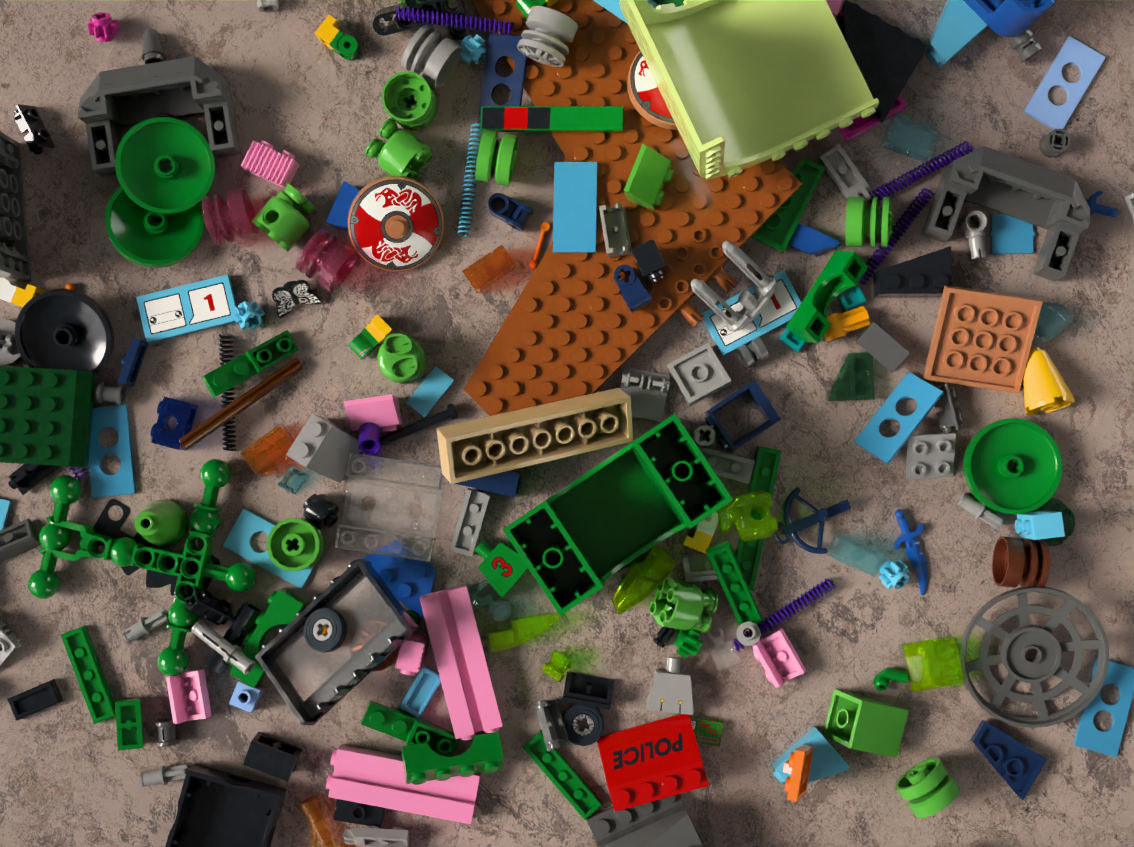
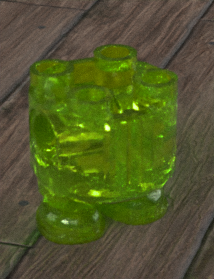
M758 490L735 495L732 503H728V506H723L717 510L721 535L728 533L732 528V524H734L739 538L744 542L773 537L774 532L778 530L776 516H771L770 506H773L770 492ZM751 511L758 512L761 520L753 519Z

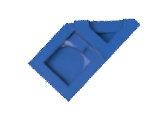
M798 223L788 245L793 249L809 255L814 254L817 257L830 249L840 248L841 243L819 231Z

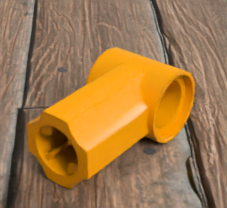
M864 306L841 314L838 312L827 316V320L831 325L824 334L826 342L870 325V318Z

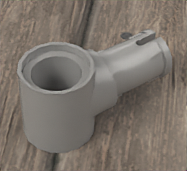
M981 211L970 212L959 223L960 231L969 242L971 260L987 257L983 241L987 218ZM970 218L977 222L976 229L970 226Z

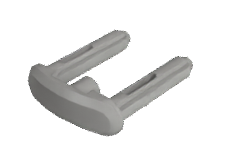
M725 241L722 244L723 253L757 285L754 289L756 293L752 295L749 291L742 292L738 297V301L744 307L740 312H735L703 280L693 279L690 285L692 291L727 323L729 331H740L754 321L769 303L776 289V279L773 276H767L734 242ZM747 264L756 272V276L747 268ZM716 302L726 310L725 313L715 305Z

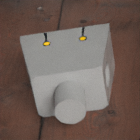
M667 657L666 670H655L646 702L648 711L693 715L691 675L689 672L680 671L681 658Z

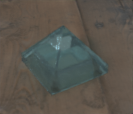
M291 465L277 485L296 494L309 475Z

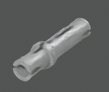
M199 620L192 627L191 633L198 636L222 655L225 662L228 664L232 663L245 675L253 670L256 662L242 653L239 646L232 645L206 625L204 621Z

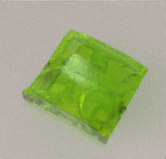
M953 637L901 644L906 658L911 692L963 685V672L959 652Z

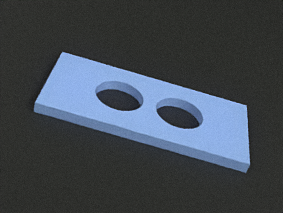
M1069 36L1023 112L1052 130L1063 129L1106 57ZM1074 64L1080 69L1081 76L1077 82L1069 83L1063 79L1061 72L1064 65ZM1059 86L1066 91L1067 100L1065 104L1057 106L1049 101L1048 92L1050 88Z

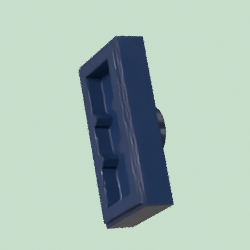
M132 338L128 353H125L122 358L121 366L123 367L117 383L131 387L135 385L148 347L146 341Z

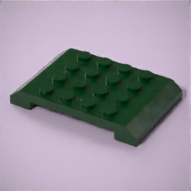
M0 366V462L88 468L96 373L79 370Z

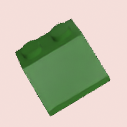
M642 144L624 188L627 201L653 211L656 204L660 206L665 192L662 191L664 184L671 181L674 169L671 168V160Z

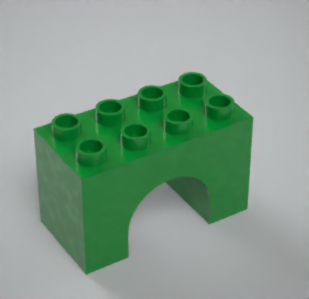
M673 414L502 530L561 616L602 589L603 583L642 553L684 528L691 529L733 499L676 414Z

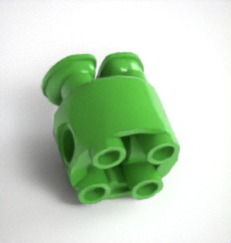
M392 118L386 120L379 130V136L388 139L387 142L384 144L383 140L375 138L369 143L364 153L367 157L377 158L379 167L391 176H404L414 180L419 178V169L423 165H427L433 158L428 145L421 142L409 130L398 128L395 120Z
M287 183L283 192L280 191L277 196L271 197L251 222L289 252L309 228V222L303 216L302 210L306 213H312L316 208L305 196Z
M394 333L388 335L377 355L378 366L382 374L395 383H413L420 379L427 370L428 360L425 349L413 337L404 334Z
M671 578L660 579L657 583L655 598L650 603L649 612L651 615H654L657 624L663 627L684 631L694 629L705 633L711 626L712 617L706 611H703V608L710 613H715L718 606V595L713 588H705L701 591L699 586L694 583Z

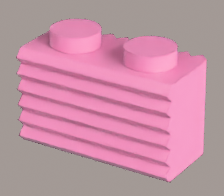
M261 140L260 143L253 141L241 167L284 189L287 183L291 185L293 177L299 168V164L294 160L295 156L284 150L281 153L274 151V146L266 141Z
M412 634L400 645L395 667L401 669L400 673L414 676L415 672L417 673L425 665L424 661L426 660L427 647L430 642L429 638Z

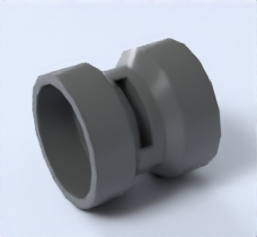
M1030 29L1009 43L1013 49L1018 51V57L1022 63L1043 49L1041 44L1033 39L1034 34Z
M1055 129L1040 140L1039 149L1046 157H1056L1067 150L1071 143V137L1066 130Z
M759 337L753 339L751 344L742 345L737 348L738 354L746 368L754 366L755 362L759 360L764 361L769 358V353Z

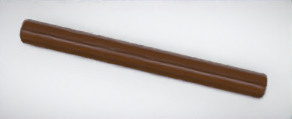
M293 359L179 439L180 444L186 450L191 448L303 369L302 364L298 359Z

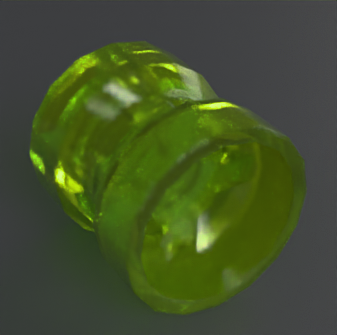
M554 649L550 655L551 659L543 665L541 670L552 679L561 683L565 677L564 672L566 669H570L574 662L562 652Z

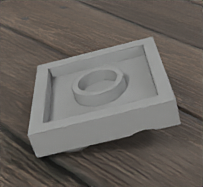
M709 343L667 364L669 372L689 406L732 384L730 377Z

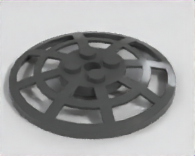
M1020 587L994 597L973 616L961 641L959 654L960 670L971 696L991 716L1018 727H1048L1074 717L1084 710L1097 696L1108 672L1109 645L1105 631L1098 618L1076 597L1051 587ZM1027 593H1048L1061 597L1066 602L1057 611L1045 606L1028 605ZM1017 595L1018 607L1003 613L993 622L982 617L996 603L1010 596ZM1075 607L1089 620L1097 639L1081 640L1075 626L1066 618ZM1029 612L1043 613L1052 617L1043 627L1030 625ZM1019 614L1020 627L1015 628L1010 633L999 627L1007 619ZM1060 622L1069 631L1072 641L1058 642L1052 634ZM976 624L986 630L980 646V658L967 662V644L971 631ZM994 635L1003 641L1001 650L998 654L987 656L988 644L991 636ZM1034 648L1037 650V654L1033 659L1025 658V653L1028 649ZM1098 649L1097 669L1091 683L1087 686L1076 678L1082 665L1083 650ZM1074 651L1073 663L1070 671L1067 672L1059 666L1062 652ZM1003 663L1009 673L1002 684L994 678L989 666ZM982 668L987 681L997 690L991 703L987 702L976 690L970 679L969 672ZM1053 674L1062 679L1054 688L1042 692L1041 681L1048 679ZM1019 680L1030 683L1032 694H1020L1010 689L1015 681ZM1069 686L1082 693L1068 707L1048 715L1045 700L1059 695ZM1005 697L1019 702H1034L1038 717L1015 716L999 710Z

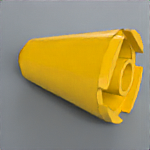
M1040 347L1031 348L1023 376L1026 415H1038V410L1045 411V414L1070 406V402H1075L1074 396L1047 351L1041 350Z

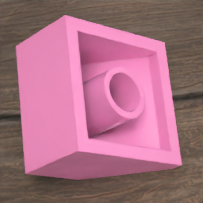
M393 394L344 401L353 432H358L360 425L366 422L375 423L379 428H382L383 432L396 431V426L402 425L399 398Z

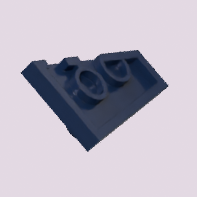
M982 720L973 734L971 742L1023 801L1047 759Z

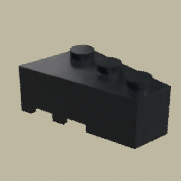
M951 246L881 269L873 274L874 298L942 297L944 285L952 286Z

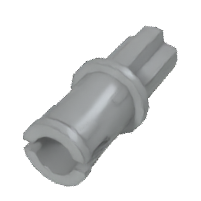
M965 492L961 494L956 502L957 506L974 515V519L979 518L994 528H999L1004 521L1002 515L989 509Z
M160 609L146 618L141 617L137 623L122 630L121 633L124 635V640L127 643H132L145 634H151L153 629L169 620L168 613L165 609Z
M187 764L172 767L164 765L160 769L140 772L139 782L141 787L161 783L167 785L168 782L185 779L189 767Z

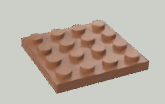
M944 285L923 375L924 379L1019 393L1043 301L1034 298Z

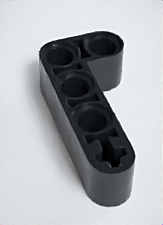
M411 0L378 10L373 20V29L377 34L386 36L428 24L427 20L426 23H423L422 20L420 23H418V20L414 23L413 18L410 22L404 21L403 18L399 20L398 17L396 20L393 19L398 6H400V14L403 6L405 11L409 7L410 13L412 8H414L415 14L417 9H419L421 14L424 6L432 5L439 12V16L441 12H443L444 16L447 12L448 20L451 13L453 14V20L457 13L458 19L459 15L462 14L463 19L467 15L468 21V14L463 0H456L459 4L456 8L448 7L446 5L447 0ZM381 18H384L385 21H389L388 26H385L384 23H380ZM451 22L449 27H447L449 35L455 40H462L469 33V28H465L462 31L452 28Z

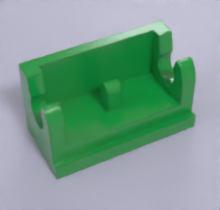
M134 697L133 699L118 698L115 701L118 751L143 748L141 699L139 697Z

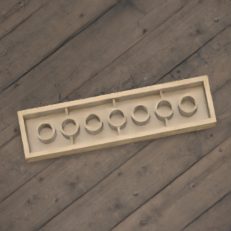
M620 388L439 427L437 428L442 474L450 484H455L632 442L631 397Z

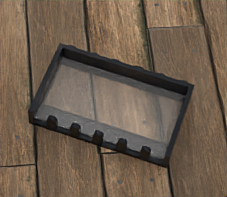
M363 559L352 561L341 576L335 577L324 592L317 594L307 608L300 610L295 615V619L283 626L278 631V635L263 644L261 651L255 655L301 725L316 724L419 628L372 567L370 561ZM330 608L337 610L344 616L347 623V636L341 647L335 651L323 653L313 650L307 644L304 637V626L311 613L318 609ZM322 626V634L327 635V628L329 626Z

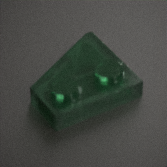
M868 352L848 353L829 392L827 402L875 400L872 355Z

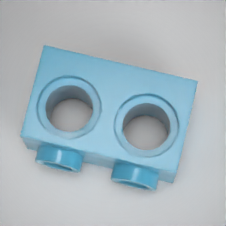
M1037 511L1017 514L1015 529L1020 538L1039 540L1065 536L1062 512Z

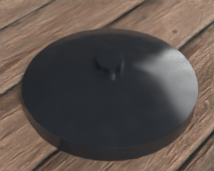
M70 289L45 291L29 300L21 309L16 320V345L21 357L30 368L79 370L97 374L104 368L111 357L114 347V333L111 322L102 307L92 298L81 292Z

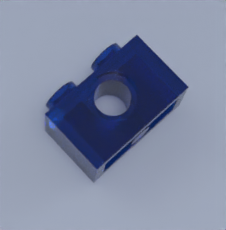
M164 396L163 401H160L157 408V414H159L157 423L151 429V443L177 450H186L180 444L179 439L191 431L198 405ZM172 417H175L177 420V425L174 429H170L168 425Z

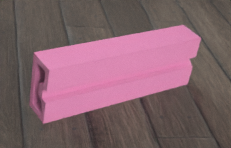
M467 584L421 595L419 599L455 738H461L464 741L474 738L475 733L484 730L485 734L497 732L499 727L503 726Z
M343 744L340 745L337 751H333L331 765H334L333 775L329 774L326 783V789H330L328 797L471 824L481 772L475 773L470 777L455 776L445 781H438L436 779L426 781L420 785L406 784L401 755Z

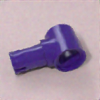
M363 423L358 429V449L363 454H367L372 468H376L375 462H377L380 468L385 464L381 453L380 428L375 423Z

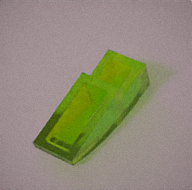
M653 546L642 565L636 562L632 564L612 598L616 613L622 614L640 603L666 579L676 565L669 551Z
M558 612L512 618V628L489 632L491 653L516 647L537 637L560 619V615Z

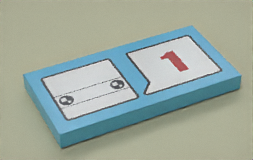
M784 270L773 275L776 279V289L763 311L744 329L729 331L727 323L712 309L701 313L704 316L703 321L722 356L791 320L802 302ZM754 285L753 287L745 291H749L752 295H754L756 293L754 289L757 287V285ZM741 293L725 301L735 312H740L744 307L738 301ZM720 304L716 305L721 311L726 312Z
M228 274L136 297L147 343L236 322L233 316L237 314L235 309L237 304Z

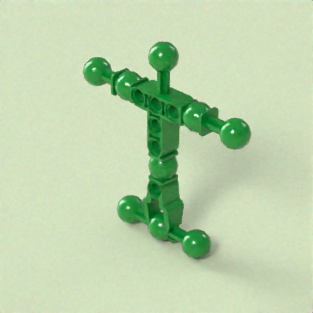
M211 459L202 466L200 476L205 484L202 503H194V507L197 508L190 516L192 530L188 532L191 535L186 540L184 552L156 546L145 547V544H138L129 537L112 538L94 532V527L90 524L67 520L70 504L77 501L82 493L81 485L75 477L70 475L57 477L50 486V495L55 501L53 514L46 517L49 523L39 533V542L43 547L38 551L43 555L40 569L36 570L28 580V589L31 594L40 599H47L58 591L60 579L55 573L58 558L79 561L87 557H104V560H111L120 567L138 566L142 569L178 576L175 587L176 597L173 598L174 603L168 611L170 623L166 625V628L173 629L169 647L164 648L160 652L157 664L160 671L167 676L182 674L188 665V655L183 650L186 634L191 632L193 625L199 618L198 614L188 610L186 605H184L185 599L189 597L185 593L186 585L188 584L191 587L195 585L203 590L206 577L226 581L229 588L235 592H246L254 586L256 581L254 569L245 562L235 563L231 567L209 563L213 549L212 537H215L214 532L220 525L218 511H222V508L216 507L219 489L224 487L231 477V470L228 464L220 459ZM69 529L81 532L80 535L83 539L80 541L81 549L77 552L63 550L71 540ZM198 537L204 541L202 550L197 549L195 545ZM100 541L105 545L103 553L98 550V543ZM146 551H149L152 555L150 563L144 560ZM169 556L175 559V566L173 568L167 565ZM192 561H195L199 566L196 574L190 569Z

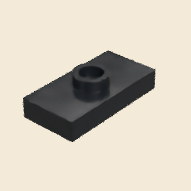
M337 799L333 820L381 828L385 808Z

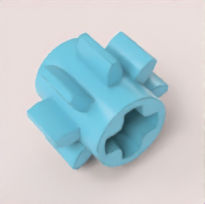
M478 34L474 38L467 35L460 43L462 46L460 58L468 65L472 61L479 64L487 54V49L485 48L486 41Z
M255 300L252 303L244 301L238 307H235L237 314L233 318L242 330L246 329V327L254 330L263 323L261 316L265 315V312Z
M900 559L896 563L893 560H888L881 566L880 573L882 575L879 578L888 589L892 586L900 589L909 581L907 574L910 571Z

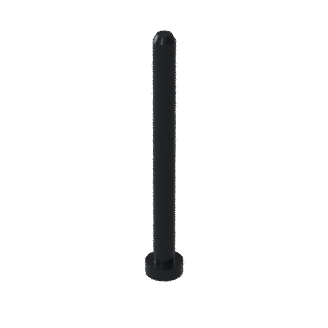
M451 403L447 405V409L381 436V445L384 446L449 418H452L453 421L458 419L455 406Z

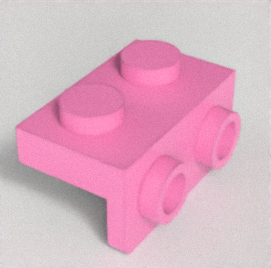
M783 628L760 638L758 643L753 645V653L756 660L762 663L767 679L774 684L775 688L781 687L785 681L806 671Z
M204 669L185 671L178 676L166 677L174 724L212 717Z

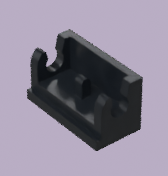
M567 672L562 701L610 710L614 680Z
M258 732L250 743L243 765L288 782L292 772L295 771L302 749Z

